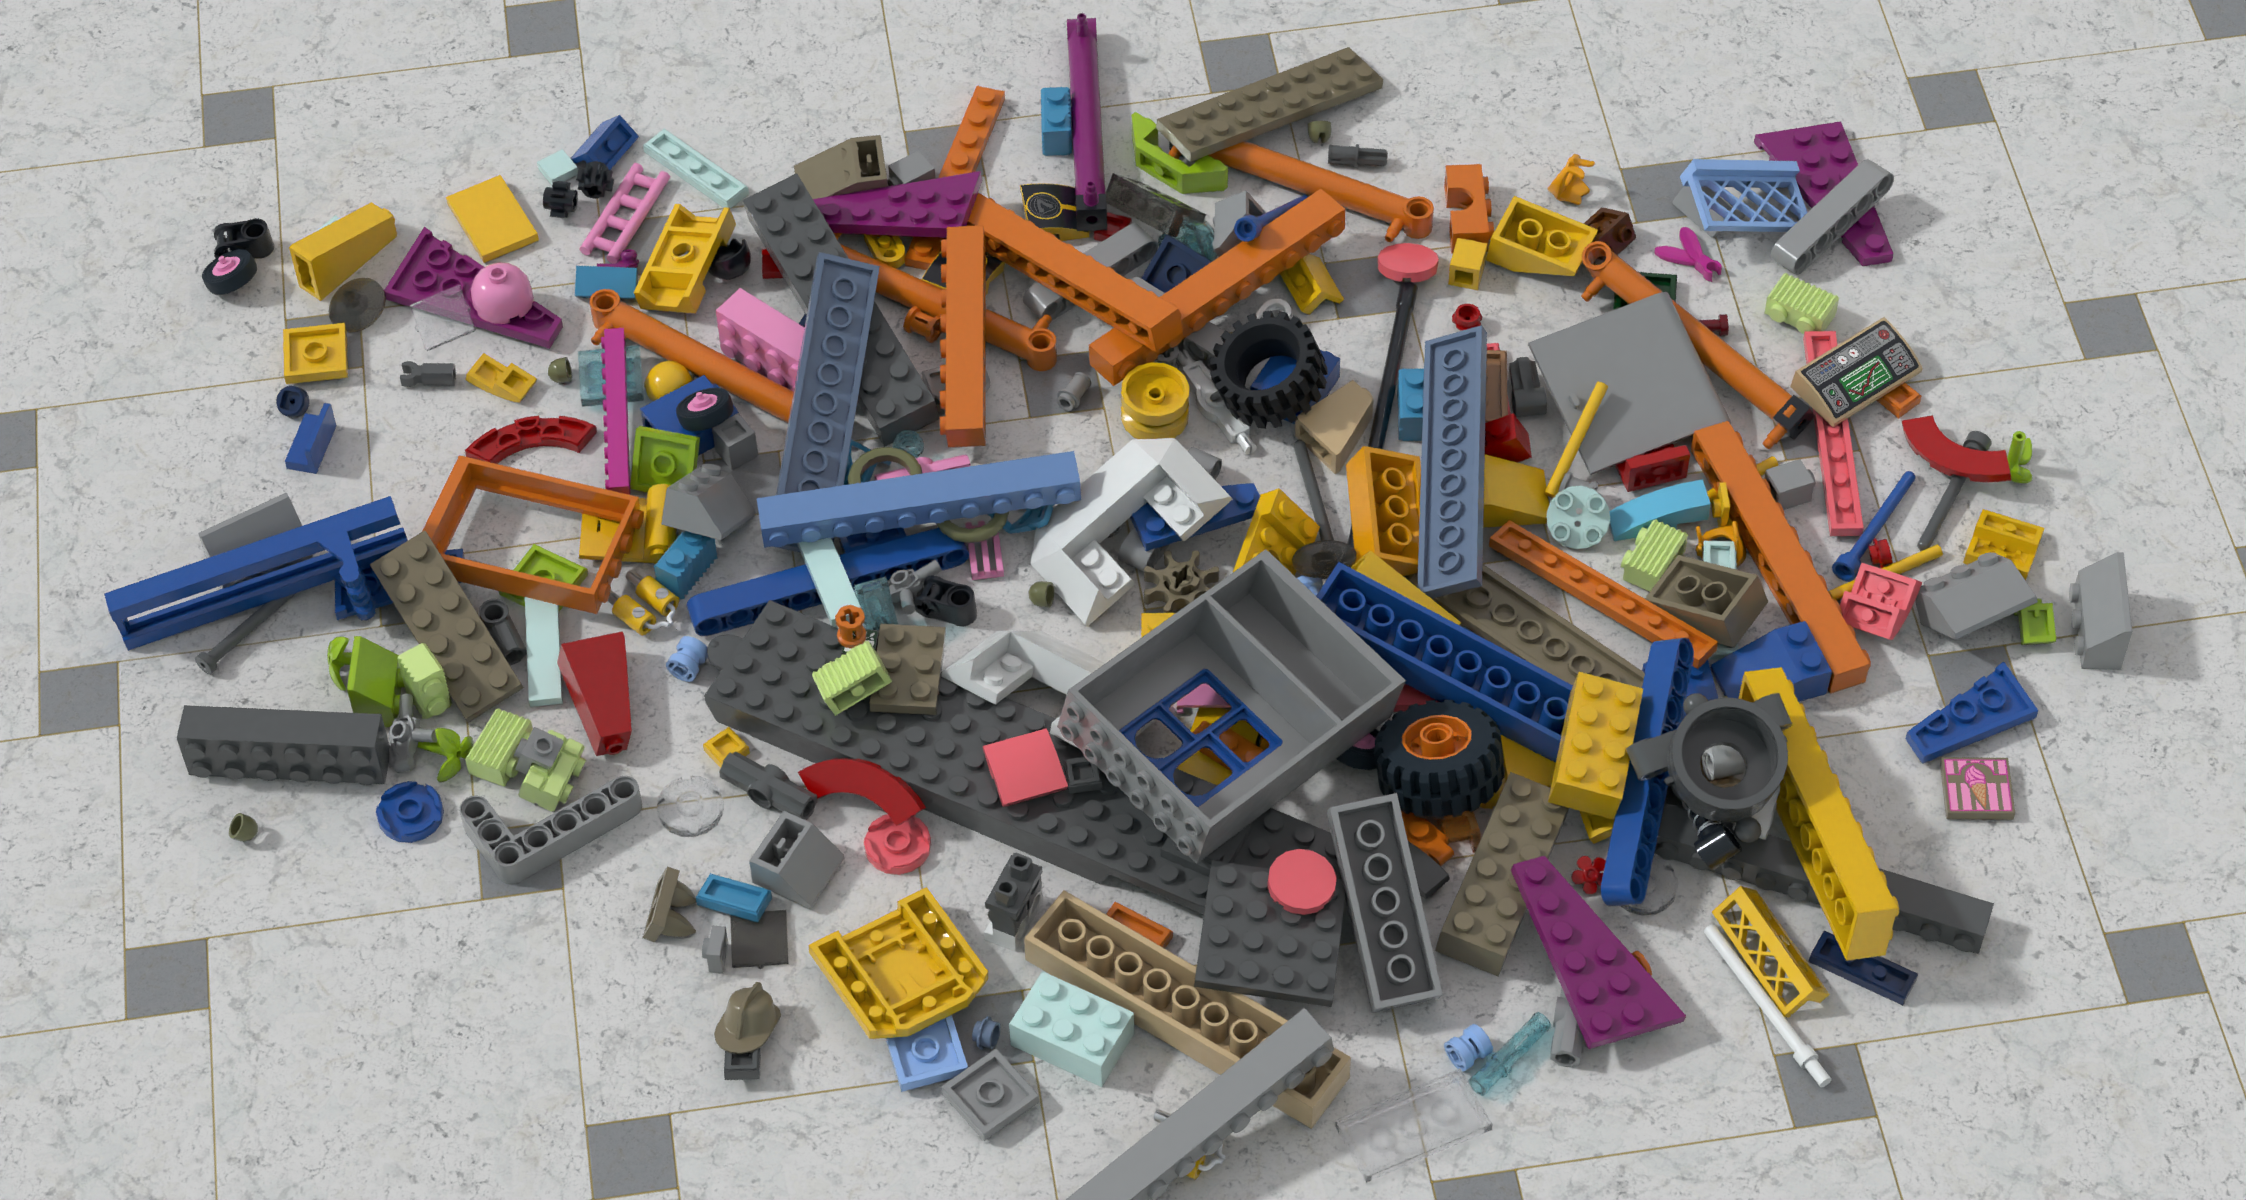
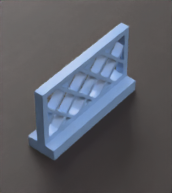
M1693 159L1680 175L1682 185L1691 188L1705 231L1787 232L1797 223L1785 215L1787 210L1798 216L1799 220L1807 214L1795 178L1800 172L1797 161ZM1701 187L1710 188L1716 193L1715 196L1711 198L1702 191ZM1733 187L1742 194L1738 199L1724 188ZM1788 187L1791 199H1788L1776 188ZM1750 188H1760L1767 193V196L1763 199ZM1718 196L1733 206L1730 211L1716 201ZM1745 196L1759 206L1756 212L1742 202ZM1770 197L1784 206L1782 212L1767 202ZM1709 209L1714 210L1724 220L1712 221ZM1738 209L1749 217L1750 220L1742 221L1733 212ZM1763 209L1776 219L1775 222H1769L1759 215L1760 211Z

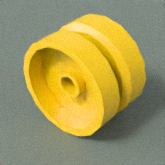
M1155 362L1138 365L1129 371L1123 379L1121 387V421L1125 430L1136 439L1175 438L1180 435L1187 426L1189 417V384L1185 375L1176 367Z

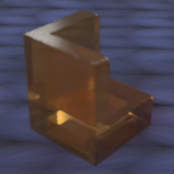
M1469 810L1465 811L1462 816L1454 818L1450 815L1443 816V819H1437V828L1445 834L1448 843L1469 840L1472 852H1476L1481 840V832L1474 811L1471 813Z

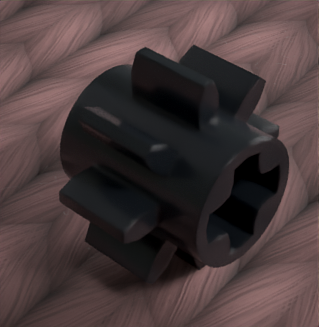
M593 161L586 163L585 169H578L576 181L579 183L577 189L582 190L583 194L589 198L597 199L604 197L605 190L612 191L613 171L609 170L602 162Z
M556 181L553 182L552 187L545 188L543 208L551 210L550 217L567 218L568 212L576 211L578 193L577 190L570 189V182Z

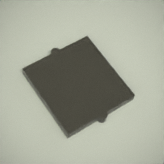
M786 910L764 911L759 922L730 915L732 968L757 966L759 969H762L768 965L789 964Z

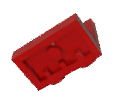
M1670 444L1647 454H1640L1626 459V462L1615 467L1627 492L1687 478L1690 452L1686 445L1674 447L1673 444Z

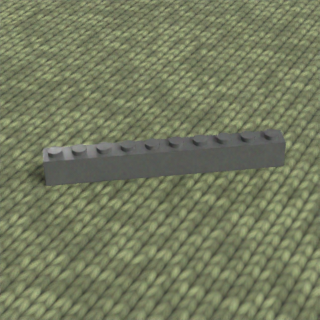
M1665 803L1654 854L1666 860H1676L1689 864L1698 870H1708L1724 875L1730 880H1741L1754 884L1763 890L1783 893L1795 900H1805L1820 905L1791 841L1768 834L1766 840L1758 838L1753 843H1744L1736 837L1742 851L1717 869L1712 870L1705 864L1695 849L1694 842L1698 840L1697 831L1693 827V821L1688 817V811L1684 808ZM1723 823L1731 830V832L1736 837L1735 831L1733 830L1734 824ZM1879 868V871L1884 872L1887 887L1891 895L1896 897L1899 905V914L1895 917L1893 930L1909 932L1921 936L1928 941H1938L1954 946L1963 952L1979 954L1994 903Z

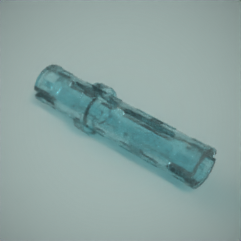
M1534 1013L1532 1018L1498 1052H1492L1486 1058L1487 1063L1468 1080L1472 1090L1484 1096L1501 1077L1506 1078L1512 1072V1066L1552 1028L1548 1018L1542 1013ZM1528 1035V1037L1518 1046V1044Z

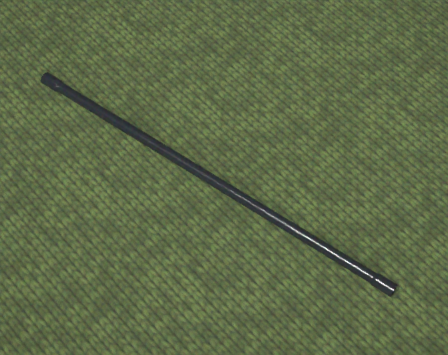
M1412 282L1400 284L1396 302V314L1368 447L1384 448L1398 372L1401 366L1410 317L1414 310L1418 291L1417 285ZM1352 524L1343 562L1348 567L1356 563Z

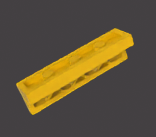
M1739 886L1712 911V914L1784 1017L1789 1018L1808 1000L1821 1003L1830 995L1757 890ZM1736 903L1742 910L1740 925L1731 924L1725 915ZM1748 930L1757 931L1760 936L1758 951L1749 950L1746 945ZM1766 956L1775 957L1778 961L1776 977L1767 976L1764 971ZM1784 982L1793 983L1800 993L1789 1004L1782 997Z

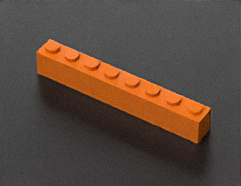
M984 226L947 227V239L941 240L942 258H947L946 264H941L942 283H946V289H941V306L946 308V314H941L940 321L941 332L946 333V339L940 340L941 358H946V365H940L941 384H946V390L940 391V407L945 409V416H940V434L946 435L948 447L986 446V241Z

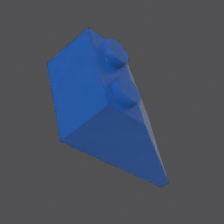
M1806 621L1774 629L1716 661L1710 667L1724 696L1728 698H1739L1743 675L1747 671L1782 667L1787 679L1793 683L1794 694L1798 702L1827 694L1832 670Z

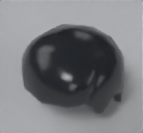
M732 239L729 245L720 246L710 265L709 273L716 278L726 280L743 275L749 269L751 263V253L746 240L743 239L741 244L736 239Z

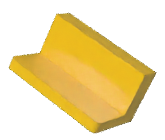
M1306 255L1292 268H1287L1280 273L1303 313L1310 315L1325 299L1338 304L1344 300L1322 260L1315 255Z

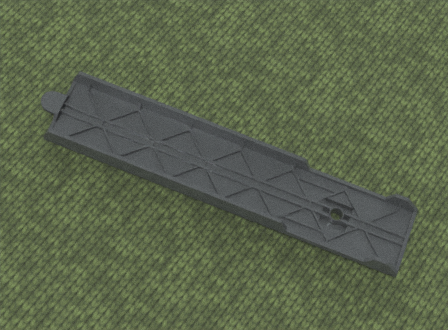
M771 600L764 607L744 638L735 635H720L712 639L708 645L709 662L712 666L721 670L704 695L705 703L717 722L813 763L834 758H858L881 765V768L890 772L895 777L899 776L914 790L926 808L924 810L1097 884H1100L1109 875H1112L1204 914L1212 860L1270 869L1275 859L1286 851L1305 849L1324 856L1333 866L1336 878L1341 879L1331 832L1273 808L1267 810L1196 864L1189 856L1184 855L1178 849L1177 844L1166 833L1159 831L1154 825L1153 820L1142 810L1137 809L1131 803L1130 798L1119 787L1112 785L1101 769H1099L1102 780V789L1069 794L1067 788L1063 791L1002 807L994 779L991 777L982 747L1047 728L1065 775L1063 760L1085 756L1079 748L1050 734L1051 724L1056 718L1007 698H1003L995 705L941 677L936 715L871 712V695L835 716L823 700L812 677L813 671L817 672L826 663L841 657L843 646L837 639L839 628H832L827 623ZM1179 769L1174 770V783L1186 794L1193 796L1203 795L1217 786Z

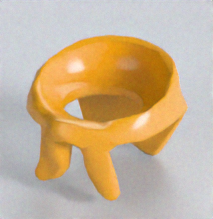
M1573 154L1568 159L1566 166L1547 188L1548 191L1559 201L1580 205L1582 203L1581 197L1587 195L1590 189L1582 180L1585 173L1579 168V165L1592 167L1595 165L1594 161L1580 159V155Z
M1733 521L1732 525L1708 530L1703 535L1700 526L1696 527L1699 542L1695 551L1699 557L1703 559L1704 540L1711 541L1717 537H1726L1734 541L1737 567L1744 562L1747 552L1744 542L1740 537L1736 521Z

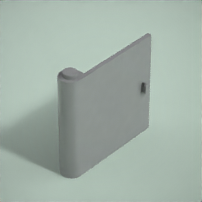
M1667 292L1649 296L1528 343L1571 435L1597 381L1608 385V389L1578 450L1590 475L1626 462V459L1636 455H1644L1691 437L1696 430L1729 421L1731 424L1729 416Z

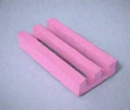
M978 521V525L972 526V522H967L965 525L968 529L979 528L985 525V522ZM999 532L992 537L996 570L990 569L987 540L980 542L984 571H978L974 543H968L972 580L1004 577Z

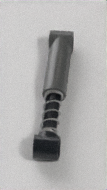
M1669 785L1673 794L1681 799L1673 785ZM1683 801V807L1688 811V817L1693 821V827L1697 831L1698 840L1694 842L1695 849L1710 869H1717L1742 851L1738 840L1725 824L1695 814L1688 808V805L1686 807Z

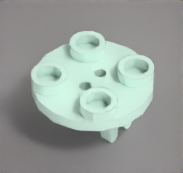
M1582 485L1569 486L1558 492L1550 501L1546 514L1547 526L1552 537L1563 546L1573 549L1589 548L1599 543L1607 533L1610 524L1609 507L1604 497L1596 490ZM1581 508L1582 513H1576V509ZM1580 521L1581 525L1575 526V522Z

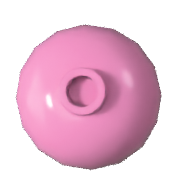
M498 262L484 267L475 276L471 287V299L474 309L481 319L490 323H510V318L518 315L519 318H522L532 307L534 297L530 281L520 268L510 263Z

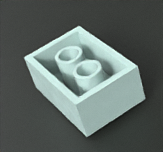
M1042 971L1009 1023L1010 1045L1102 1087L1134 1035V1012Z

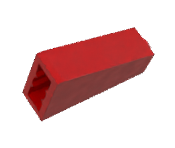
M623 631L561 644L557 664L595 755H615L623 750H627L632 728L626 645Z

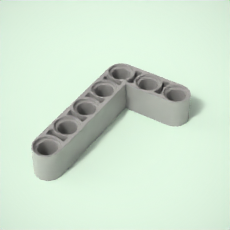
M620 776L513 836L490 803L482 796L467 797L462 801L459 811L467 836L498 878L506 884H517L634 818L642 809V800L637 781L630 776Z

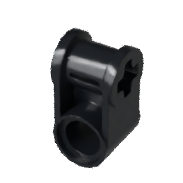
M254 218L241 222L222 223L214 229V238L217 241V246L214 249L215 258L229 252L228 248L230 251L246 250L253 258L267 257L274 250V243L267 223L262 219Z
M927 576L923 583L924 589L922 593L914 599L915 611L926 618L938 619L961 627L968 626L976 620L975 595L971 587L944 580L938 576Z

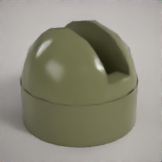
M1313 121L1307 124L1309 138L1314 143H1318L1319 137H1321L1322 143L1327 142L1331 137V122Z
M567 357L556 359L549 365L548 376L552 381L556 383L572 381V369Z
M1047 581L1035 582L1028 591L1029 599L1034 605L1039 607H1051L1054 600L1053 583Z
M242 813L234 816L229 827L230 838L243 842L253 839L258 832V825L255 819Z

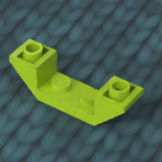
M1137 112L1131 115L1136 167L1181 194L1224 191L1228 188V167L1223 162L1207 155L1199 158L1190 167L1187 166L1183 161L1175 159L1158 147V130L1154 121L1143 117Z

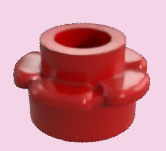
M1473 304L1458 306L1456 312L1452 315V322L1456 324V328L1460 331L1481 326L1482 315L1478 307Z
M1876 538L1873 539L1874 545L1868 546L1872 564H1879L1880 568H1883L1884 565L1892 564V555L1887 539L1879 541Z

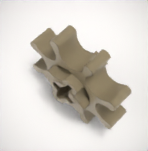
M1166 550L1164 552L1165 569L1155 570L1150 566L1144 568V581L1157 585L1154 588L1144 590V603L1149 605L1154 601L1165 602L1166 605L1163 607V613H1173L1177 609L1184 608L1211 589L1206 586L1207 584L1219 581V568L1214 566L1209 570L1198 569L1197 566L1200 564L1199 551L1194 550L1189 561L1180 563L1172 558L1171 551Z

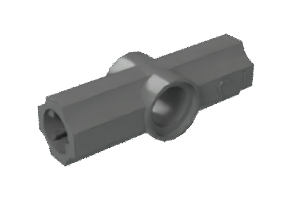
M736 751L729 753L723 760L719 771L720 778L746 791L750 799L760 807L768 809L774 806L781 811H786L806 820L814 812L815 805L818 802L817 795L791 782L787 774L779 767L772 764L764 767Z

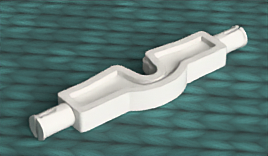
M1187 350L1180 351L1177 360L1183 366V374L1188 381L1189 387L1196 395V404L1200 413L1209 421L1216 423L1230 443L1238 442L1247 455L1250 454V451L1253 453L1257 446L1249 437L1250 426L1243 424L1241 418L1237 420L1232 416L1224 401L1213 402L1220 397V394L1211 379L1209 370L1201 360L1194 362Z

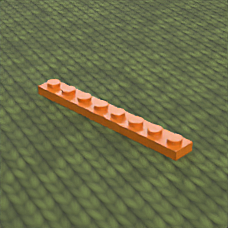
M976 86L938 178L976 171L1005 101V91ZM914 236L905 256V266L927 270L941 252V240L947 238Z
M1510 520L1489 539V547L1651 642L1688 638L1694 650L1692 666L1697 669L1717 651L1718 641Z

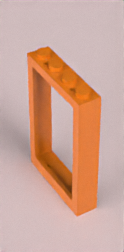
M459 455L422 532L425 530L459 582L597 614L602 603H606L609 599L611 582L613 578H618L621 572V560L624 554H628L631 550L635 529L639 530L641 528L644 512L640 510L639 497ZM480 489L620 522L591 588L446 555L445 552L475 490Z

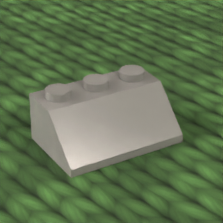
M703 464L667 488L661 524L722 540L755 516V509L731 473L721 471V467L714 464Z
M284 493L198 534L205 557L209 558L302 526L288 494ZM313 554L219 587L223 589L312 558Z
M1993 552L1980 555L1977 561L1968 565L1956 566L1951 569L1950 573L1942 577L1926 580L1924 585L1920 587L1915 600L1921 625L1956 640L2038 602L2036 595L2012 560Z
M2117 552L2079 570L2076 582L2070 584L2069 601L2070 603H2075V609L2072 612V628L2078 631V636L2075 637L2074 652L2075 655H2080L2081 669L2121 670L2132 635L2124 552Z

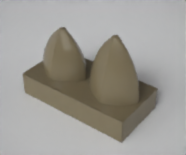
M667 866L659 878L642 938L656 942L660 934L670 937H684L696 932L692 924L684 916L670 909V906L686 907L696 903V897L684 883L678 881L680 870Z

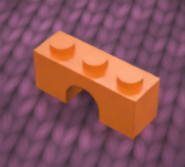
M1482 164L1446 165L1444 179L1446 208L1464 209L1450 211L1449 236L1451 254L1454 252L1457 238L1487 243L1488 252V242L1494 233V223L1488 222V217H1491L1492 211L1491 199H1485V194H1489L1488 176H1483Z

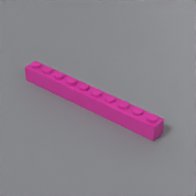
M624 328L604 329V337H601L602 349H605V352L601 353L602 364H605V368H602V378L606 380V384H602L603 396L606 395V400H603V410L607 411V415L603 416L604 427H607V431H604V442L608 443V447H604L605 459H608V463H605V475H609V479L605 480V488L631 495L626 339Z

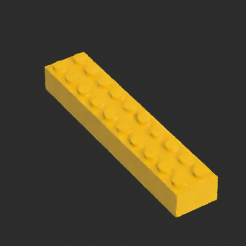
M1782 667L1744 672L1738 699L1755 702L1767 695L1779 693L1792 722L1791 727L1782 731L1787 738L1788 762L1784 777L1780 783L1776 810L1846 961L1886 955L1889 940H1892L1893 937L1892 928L1894 920L1899 914L1898 901L1895 896L1891 895L1887 887L1884 872L1879 871L1875 862L1874 851L1871 846H1867L1863 837L1862 826L1854 819L1850 801L1841 792L1838 776L1832 773L1829 767L1827 753L1825 750H1821L1817 742L1815 728L1810 726L1806 719L1805 708L1802 703L1798 702L1794 694L1792 681L1787 679Z

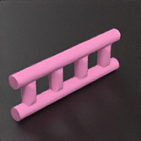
M634 163L579 248L580 252L584 255H590L594 248L609 252L607 260L612 264H616L621 257L622 251L627 248L668 183L670 175L665 171H661L656 179L641 174L643 172L642 165ZM634 185L649 189L643 200L628 195ZM620 206L636 210L630 220L615 216ZM607 227L622 231L616 242L601 237Z

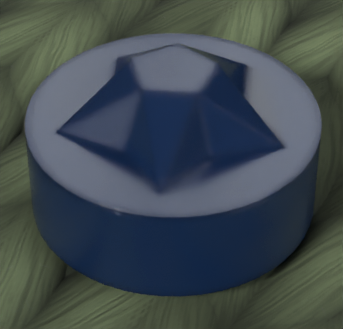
M286 386L278 393L276 405L283 415L300 417L309 407V396L300 387Z

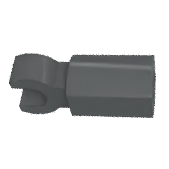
M412 361L402 362L403 373L411 374L400 375L401 386L412 387L418 383L434 386H455L456 368L454 363H423L422 365H417Z

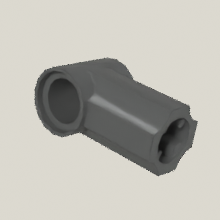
M1528 357L1517 358L1514 362L1509 363V375L1512 385V410L1514 415L1520 417L1546 414V391L1544 386L1540 387L1536 362Z
M500 599L485 601L479 610L481 620L510 666L520 662L527 655V650L509 615L508 606Z

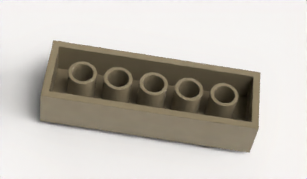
M1510 772L1441 929L1435 949L1436 952L1499 977L1527 911L1526 904L1512 875L1511 868L1513 864L1541 856L1549 859L1569 811L1567 807L1548 802L1550 787Z

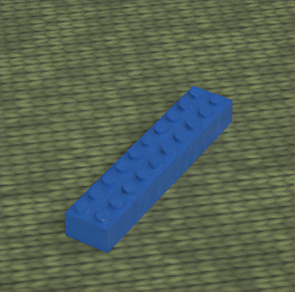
M1340 562L1337 563L1316 597L1406 680L1405 684L1439 702L1454 700L1457 704L1462 702L1469 703L1473 706V709L1480 708L1496 722L1501 735L1556 763L1569 696L1573 685Z

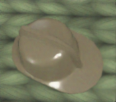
M755 982L752 987L739 989L730 996L726 1011L714 1032L715 1041L721 1049L736 1054L753 1052L763 1046L778 1024L781 1017L780 1009L773 1003L771 995L763 990L760 982Z

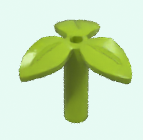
M2016 431L2013 434L2007 459L2011 481L2029 483L2032 481L2031 472L2019 465L2029 463L2032 457V442L2021 431Z
M336 637L328 645L327 662L332 681L336 687L345 691L346 688L340 677V669L344 665H350L352 652H344L349 642L348 638Z
M447 728L435 729L436 743L418 742L417 747L447 757L437 776L438 782H444L454 777L461 770L460 758L466 759L473 747V738L467 736L460 744V736L455 731Z

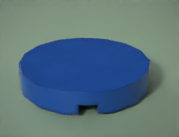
M407 781L396 784L384 792L379 806L377 805L376 815L380 829L387 837L398 842L412 843L427 838L437 830L442 823L444 809L440 795L432 786L425 784L426 786L420 785L416 781Z

